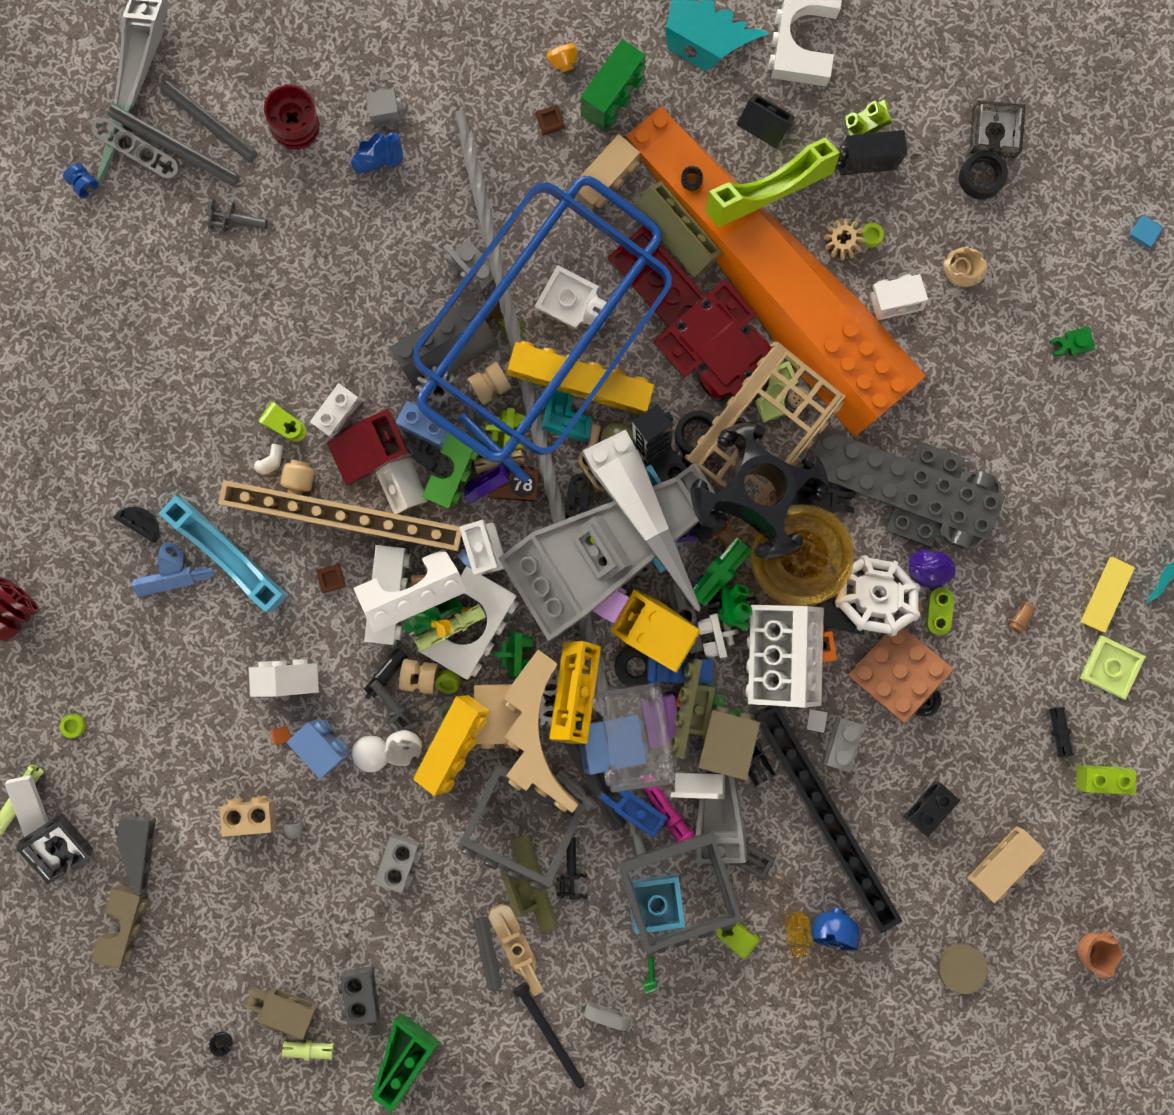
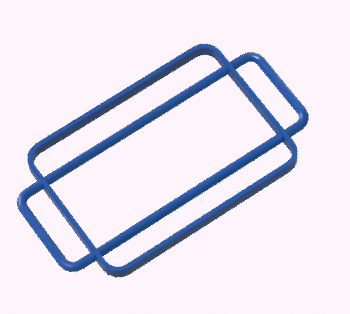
M592 176L579 177L573 182L566 193L551 183L535 185L530 189L417 342L414 348L413 362L416 369L429 379L417 397L419 411L491 462L506 460L519 443L537 455L553 453L561 445L670 289L671 274L669 270L652 256L662 240V231L658 224ZM583 186L592 187L649 229L653 234V238L645 250L576 201L574 197ZM540 193H548L559 200V203L435 372L425 367L419 358L421 348L531 199ZM569 207L638 259L515 431L442 378L560 216ZM647 264L663 279L664 288L556 443L547 448L535 445L525 438L524 435ZM438 385L511 438L504 448L498 453L490 451L432 410L427 405V399L435 387Z

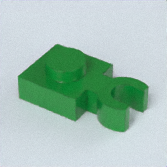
M1090 326L1065 332V339L1055 337L1049 341L1050 344L1058 343L1060 345V350L1053 352V356H1060L1066 350L1069 351L1070 356L1095 350Z

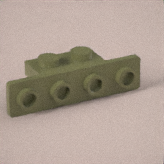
M689 658L684 668L685 683L679 694L681 704L675 716V735L670 741L671 755L678 758H684L689 733L705 736L715 691L714 687L698 685L702 660Z
M529 835L511 838L510 841L517 859L516 863L541 874ZM500 870L515 918L522 917L533 911L540 931H554L558 929L559 926L548 891L543 889L541 892L537 889H532L528 886L529 882L521 878L519 881L511 879L505 875L506 871Z

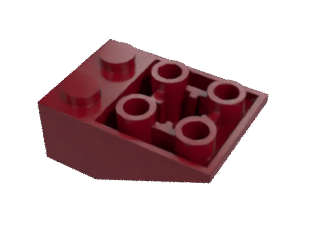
M389 409L364 419L326 442L346 486L376 473L388 463L411 457L401 431L395 423L396 420Z

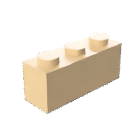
M618 134L580 177L592 176L611 190L617 191L624 183V176L628 172L630 174L634 173L640 165V152ZM583 186L575 196L592 212L596 207L601 209L608 201L607 198L590 186Z
M1016 826L967 879L987 899L995 903L1005 898L1008 894V889L1014 883H1018L1025 876L1024 872L1041 860L1045 850L1024 829Z

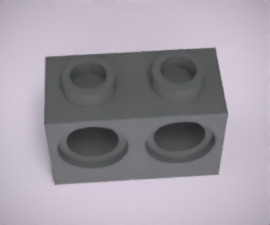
M373 966L345 970L340 979H338L339 994H343L344 1003L341 1005L343 1019H347V1026L376 1022L380 1016V1008ZM358 979L362 983V987H353L351 980ZM362 1004L366 1012H358L354 1005Z

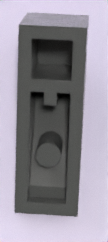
M126 815L119 818V821L116 823V843L135 895L140 896L148 888L156 818Z

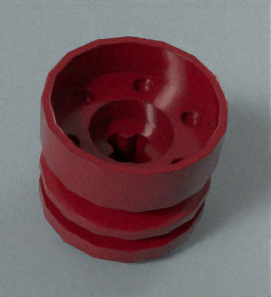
M286 84L276 87L268 94L264 102V114L274 139L285 148L294 150L303 149L312 144L319 134L320 122L313 99L308 92L299 86Z
M0 577V640L10 642L21 630L20 622L28 623L31 616H34L39 611V607L21 587L10 580Z

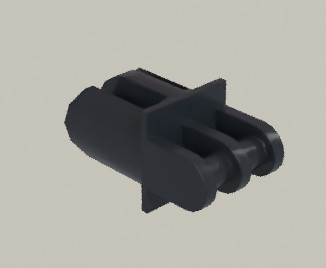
M756 740L755 746L758 752L753 754L751 763L762 781L765 782L768 778L757 761L759 758L771 777H774L776 774ZM749 768L748 776L754 786L757 787L760 784L751 768Z

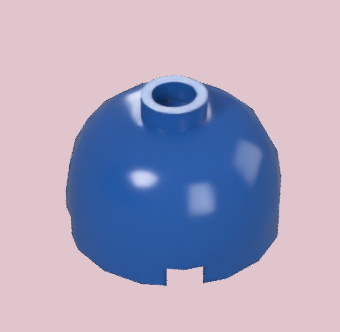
M832 908L831 912H823L815 918L809 939L820 945H832L841 947L840 950L857 951L860 931L854 919L846 916L845 910Z

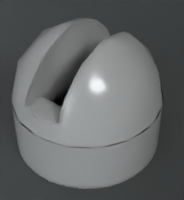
M293 820L284 821L283 831L285 835L291 839L298 838L303 831V820H296L297 824H291Z

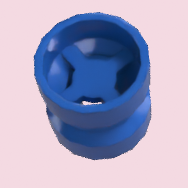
M81 163L71 165L63 174V179L69 185H73L74 191L81 198L89 195L85 190L89 185L94 190L98 188V181L92 175H88L87 169Z

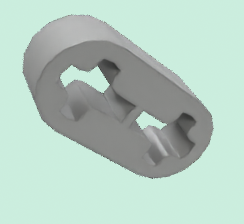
M593 1002L587 1003L583 1014L585 1018L620 1031H627L631 1017L626 1013Z

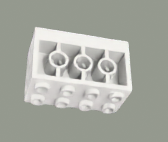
M751 605L752 615L748 618L750 635L747 638L750 654L746 665L747 673L749 674V684L746 686L748 704L803 708L821 706L824 608Z

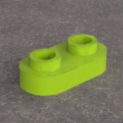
M935 588L928 597L926 627L934 635H944L952 627L954 596L947 588ZM940 595H943L946 599L943 604L939 602ZM938 619L943 621L941 628L936 624Z

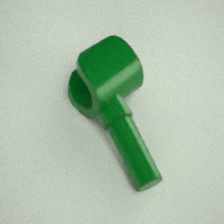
M648 957V974L650 979L642 981L646 994L654 993L658 988L654 973V957Z

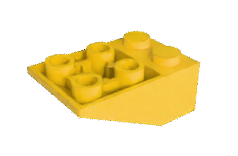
M633 590L611 629V632L625 643L674 672H678L701 631L651 594L638 590Z

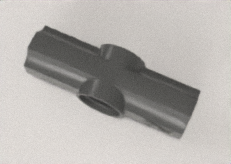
M676 582L666 584L671 609L678 614L682 610L688 611L691 615L689 622L698 628L693 606ZM700 633L688 654L704 650Z

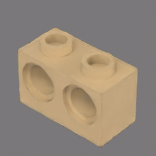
M267 796L254 797L252 802L244 803L242 798L227 800L228 804L220 807L222 837L271 833L276 829L274 800H267ZM257 809H262L265 812L264 820H259L256 817ZM233 811H237L240 814V822H235L232 819Z

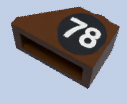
M520 466L530 476V479L523 484L511 472L508 476V482L488 493L489 499L537 502L539 471H534L532 466Z

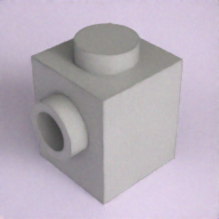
M380 88L376 92L366 94L369 115L373 125L401 120L400 112L404 111L401 97L396 96L394 89Z

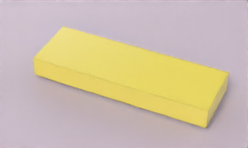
M1114 557L1109 558L1081 623L1100 632H1106L1135 569L1134 566Z

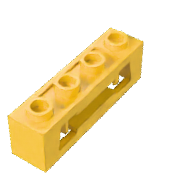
M585 641L563 643L550 740L567 744L588 743L601 646ZM591 660L590 674H583L582 671L589 670V667L584 665L585 661ZM578 712L584 714L581 731L576 730V721L582 720L581 717H576Z

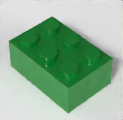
M621 39L580 97L581 116L603 131L607 126L612 127L618 118L617 112L620 107L625 108L632 98L630 94L634 88L639 89L645 80L646 55Z

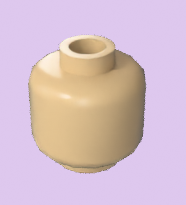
M291 460V463H286L283 467L280 484L284 488H288L287 493L302 495V491L309 492L312 489L315 471L310 467V463Z

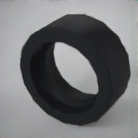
M985 150L971 155L959 171V182L963 191L968 196L981 200L991 198L999 192L1008 177V168L1003 158L993 151ZM986 162L995 169L997 174L996 181L990 188H981L971 180L970 169L976 163Z
M695 410L684 414L678 421L674 431L675 442L678 448L684 454L690 455L694 447L687 444L684 439L683 431L685 426L693 420H701L711 428L715 417L702 410Z

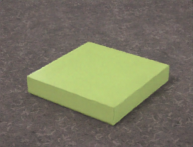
M1100 635L1080 679L1126 700L1146 656Z

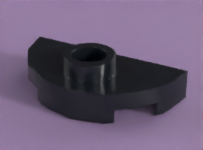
M138 506L127 507L119 510L113 516L117 521L156 543L159 536V524L156 517L149 510Z

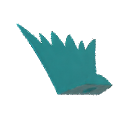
M671 0L665 32L668 50L704 71L713 68L724 56L733 50L770 33L761 29H744L748 22L732 23L734 12L728 9L715 12L713 0H702L697 3V0ZM690 45L694 47L697 55L694 58L687 56L684 52L685 46Z

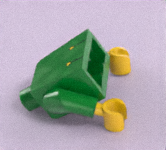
M454 597L407 618L403 625L404 630L409 635L415 633L418 636L429 631V629L433 630L436 628L437 637H446V633H452L450 622L447 619L456 613L461 614L472 607L465 608L458 598Z

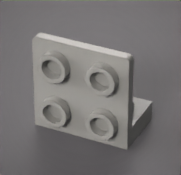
M469 239L455 251L448 244L443 246L446 254L444 255L447 261L446 264L455 274L459 272L463 280L482 256V253ZM486 260L467 286L471 292L475 289L480 294L494 281L488 260Z

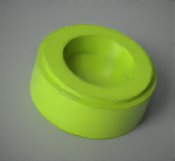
M868 223L863 227L864 233L859 236L865 238L863 245L869 248L878 246L884 238L883 228L877 223Z
M442 670L436 678L435 685L441 692L452 694L458 690L461 678L451 670Z
M78 714L66 715L60 722V731L67 738H77L85 732L86 722Z

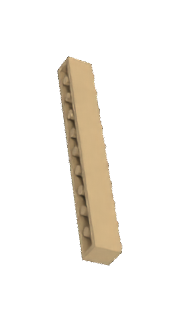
M223 480L218 504L226 507L455 552L461 551L463 543L459 529L460 526Z

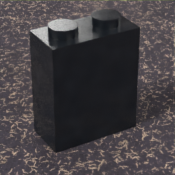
M905 130L847 135L843 144L839 147L840 155L836 168L840 169V175L897 170L907 155Z

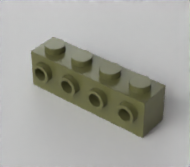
M662 181L649 186L633 205L658 224L662 231L663 242L669 247V251L682 262L685 270L692 274L694 278L708 270L723 254Z

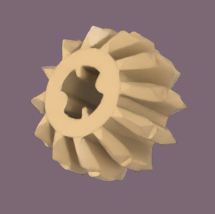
M845 218L844 225H841L840 221L836 220V229L831 226L827 228L828 232L832 235L824 236V240L830 242L825 248L826 250L833 249L831 253L833 258L840 252V260L845 259L846 253L853 259V250L860 253L862 248L858 244L865 243V238L859 237L864 233V229H857V221L849 226L848 218ZM843 235H848V239L851 238V240L846 241V244H842L841 240L838 241V239L843 238Z

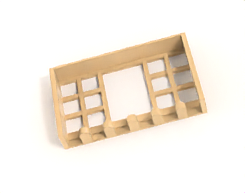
M778 341L770 345L772 349L766 357L761 358L757 363L758 367L752 375L743 381L742 388L735 397L732 396L727 402L728 406L720 416L713 420V425L708 432L697 441L698 445L691 454H686L684 457L691 464L697 463L700 470L722 488H725L727 484L720 478L731 465L735 467L738 449L729 457L717 447L718 436L722 430L733 426L757 393L807 431L806 435L784 461L792 466L797 465L799 461L797 458L801 452L805 453L814 442L812 438L816 433H821L829 423L827 419L832 413L836 414L844 404L842 402L845 397L844 394L788 351ZM784 358L798 368L790 381L776 371ZM802 373L816 382V385L808 395L794 385ZM771 375H774L786 385L776 399H773L761 389ZM820 387L834 397L826 409L812 399ZM790 389L804 399L793 414L779 403ZM808 403L821 413L811 428L797 418ZM712 451H715L727 461L717 475L702 465ZM754 475L745 476L744 484L751 479L763 489L754 501L765 506L769 500L767 498L772 490L776 491L770 481L765 485Z

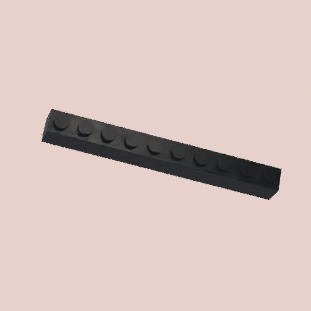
M769 705L753 715L755 716V721L760 722L759 727L875 928L882 934L902 922L900 915L780 708Z

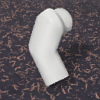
M272 444L270 456L261 461H256L254 465L255 471L266 475L278 469L281 464L284 446Z

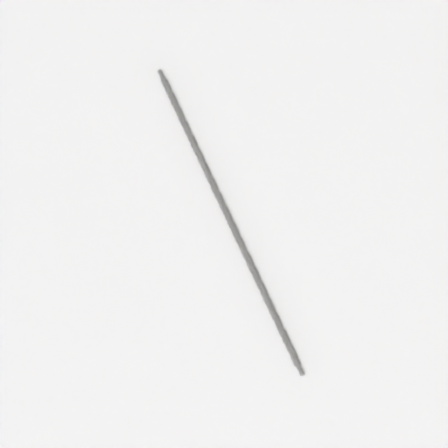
M459 110L455 112L460 131L461 149L469 175L475 206L478 211L483 239L486 247H488L497 233L494 229L489 200L485 193L480 163L476 157L474 138L472 133L469 132L464 110ZM500 244L497 245L488 258L496 287L506 275ZM509 286L500 298L499 304L505 320V329L512 352L515 342L520 343L523 340L520 336V326L516 309L511 299V289ZM518 379L526 414H528L538 400L534 383ZM540 413L531 425L532 439L535 445L547 448L546 431L541 430L543 419ZM551 453L548 455H537L545 492L549 500L553 524L565 520L566 517L560 489L556 481ZM588 614L578 622L582 641L598 645L592 627L591 615ZM600 657L595 696L603 721L616 719L610 700L609 688ZM587 660L590 671L591 660ZM628 767L614 770L617 785L624 790L628 789L634 794ZM626 820L630 829V835L633 836L637 855L645 853L646 849L642 837V832L644 831Z

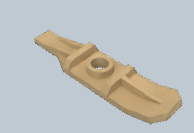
M501 903L491 908L488 918L513 970L520 974L529 984L533 997L544 992L535 973L536 959L514 916L511 906ZM515 946L521 947V954H514L513 948Z

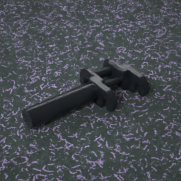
M572 837L566 850L567 874L569 877L560 875V877L556 878L557 881H560V892L556 893V895L561 896V899H564V896H569V900L587 899L588 894H575L574 880L580 877L587 878L588 876L587 873L577 874L576 837ZM565 881H570V892H565Z

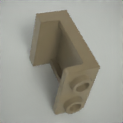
M717 707L716 711L711 710L701 755L697 760L696 767L747 780L760 722L754 721L755 716L740 713V717L730 715V709Z

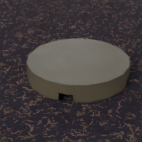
M954 944L941 954L938 974L941 981L951 991L958 994H970L977 991L985 983L988 975V964L984 955L975 947L968 944Z

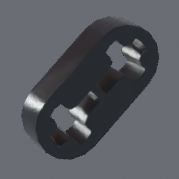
M583 474L574 475L569 482L566 513L570 518L576 516L573 515V510H569L570 506H574L576 498L580 499L579 505L583 507V511H579L578 514L587 511L590 481ZM581 478L587 486L581 489V495H576L577 488L573 486V482L576 483Z

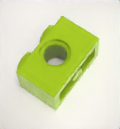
M1077 765L1076 789L1090 793L1136 795V770L1126 767Z

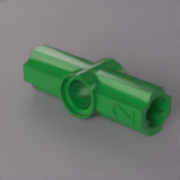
M738 538L733 540L725 552L712 562L705 571L706 574L693 588L697 600L706 606L720 588H724L736 574L737 568L749 556L752 550Z

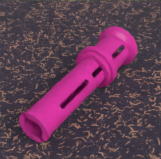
M652 775L647 776L638 783L656 809L668 818L664 823V827L670 830L676 842L695 835L694 831H690L683 821V815L679 812L676 813L652 778Z

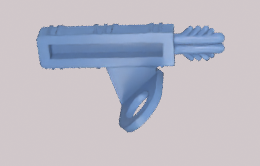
M164 543L160 547L158 555L160 574L134 579L132 587L138 597H143L158 592L191 586L195 584L196 579L201 581L210 579L215 573L211 567L203 566L202 568H196L194 571L190 567L182 568L183 551L174 544ZM166 549L175 551L178 557L170 556Z

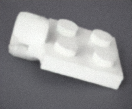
M557 265L535 308L578 330L581 324H588L590 326L607 302L597 296L600 290L598 285Z

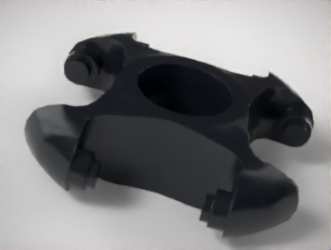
M758 422L736 424L722 430L717 441L724 448L735 445L738 449V456L730 481L718 493L710 492L708 484L701 479H697L692 484L690 495L696 517L701 526L712 530L719 520L716 517L717 513L712 511V509L742 519L768 540V542H759L754 550V554L762 560H774L792 555L801 549L803 537L796 533L787 535L784 525L792 499L803 486L811 488L810 493L815 500L822 502L826 499L830 489L823 463L819 456L806 452L800 462L803 464L802 468L804 469L792 466L778 459L756 442L757 438L761 440L766 432V428ZM757 474L768 479L776 490L777 499L775 505L764 506L752 500L745 490V476Z

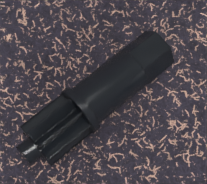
M396 648L363 688L366 691L363 696L368 700L371 696L375 698L378 694L370 685L375 680H378L383 686L387 685V682L408 656L399 648Z

